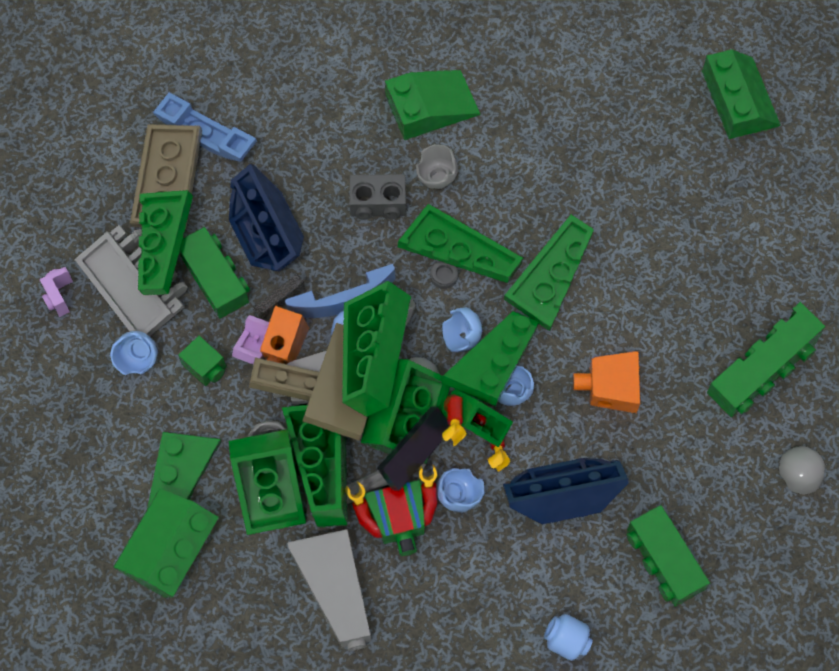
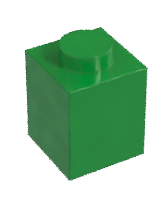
M200 336L178 354L181 364L205 387L210 382L215 383L220 380L225 373L226 364L224 358Z

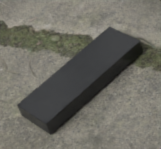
M431 406L378 466L377 470L392 490L399 491L442 442V433L451 426L438 407Z

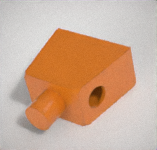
M275 306L260 349L265 359L286 365L297 359L309 331V326L303 315Z
M638 351L594 357L591 359L590 373H573V390L590 391L591 406L631 413L638 412L640 406Z

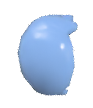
M467 307L451 310L450 314H453L452 317L442 324L445 344L451 352L471 350L481 340L482 324L480 318ZM463 332L466 335L465 339L460 336Z
M130 331L124 333L114 342L110 358L113 366L123 375L131 373L143 374L155 364L158 350L155 341L146 333Z
M517 366L498 402L506 406H515L528 400L534 389L531 373L523 366Z
M452 468L445 471L436 484L439 501L450 511L466 512L476 507L485 494L483 479L475 478L470 469Z

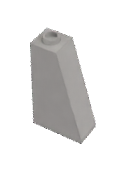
M348 530L288 542L291 557L341 648L348 647L349 651L365 648L366 643L371 642V635Z

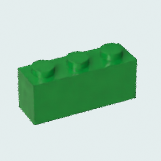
M203 227L182 239L179 255L218 318L221 319L249 303L247 293L250 292V289L244 278L240 277L238 279L233 272L236 270V267L229 255L224 257L221 253L222 245L215 234L210 235L207 229Z
M662 505L629 523L627 528L629 533L626 534L631 546L635 550L639 548L644 556L642 562L646 571L651 576L655 574L661 584L658 588L665 601H671L674 607L707 589L710 584L709 580Z

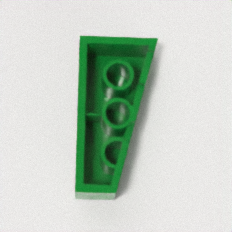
M386 281L344 303L342 403L366 417L390 405L411 300L409 294L390 281Z
M801 302L792 309L793 312L787 322L781 319L773 326V329L766 336L765 342L759 339L751 346L745 354L746 360L739 357L710 384L707 394L731 418L737 412L741 415L746 413L754 405L752 400L757 395L766 396L775 387L773 382L779 377L783 380L796 369L794 366L796 362L800 359L805 362L816 352L814 346L826 326Z

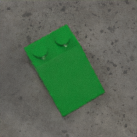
M461 70L409 72L385 80L386 99L404 140L480 115Z
M288 429L230 440V460L247 535L306 524Z

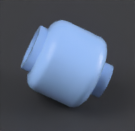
M563 614L559 618L554 617L548 624L544 634L548 649L571 661L579 657L580 654L585 656L592 645V639L589 638V626L567 614Z

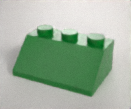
M733 49L706 56L702 73L728 139L780 127L781 124L753 57Z
M399 359L390 405L368 417L361 443L390 454L431 406L438 407L440 411L442 410L450 386L442 383L443 376L409 359Z
M160 488L113 568L164 598L173 597L219 517L191 500Z

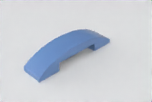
M170 92L153 111L154 115L166 125L200 126L202 128L200 146L230 160L241 162L257 142L255 137L236 127L230 130L194 111L190 103Z
M393 264L366 272V284L316 301L312 291L285 299L286 309L301 314L304 318L338 315L344 310L345 302L386 281L393 283L395 280V268Z

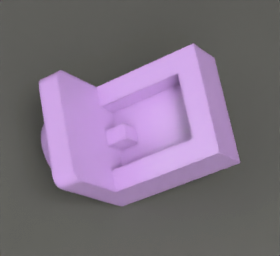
M66 267L48 272L45 277L40 279L47 293L42 297L49 311L55 309L59 317L70 311L58 289L73 282Z
M249 315L245 322V329L233 348L232 357L250 364H254L255 357L263 359L264 356L260 349L269 322Z

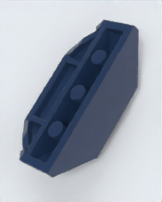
M249 164L231 179L230 188H232L229 205V222L251 266L280 272L300 256L304 236L282 192L255 165Z
M580 458L526 469L511 481L504 483L503 488L511 509L543 525L601 513L628 484V478L620 460L609 462L603 459Z

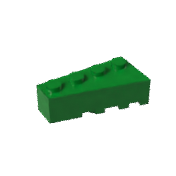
M308 405L282 407L310 510L317 527L347 525V494L345 493V487L347 486L346 436L303 422L302 420Z

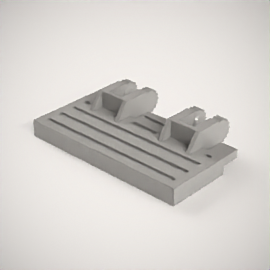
M118 225L110 233L107 231L74 260L129 331H141L151 336L184 308L179 298L186 292L188 287L184 282H179L170 288L169 294L162 296L143 295L138 290V259L141 258L142 249L139 247L131 255L128 254L139 245V236H142V229H137L127 236L128 234ZM175 271L173 274L172 282H174V280L177 278V273Z

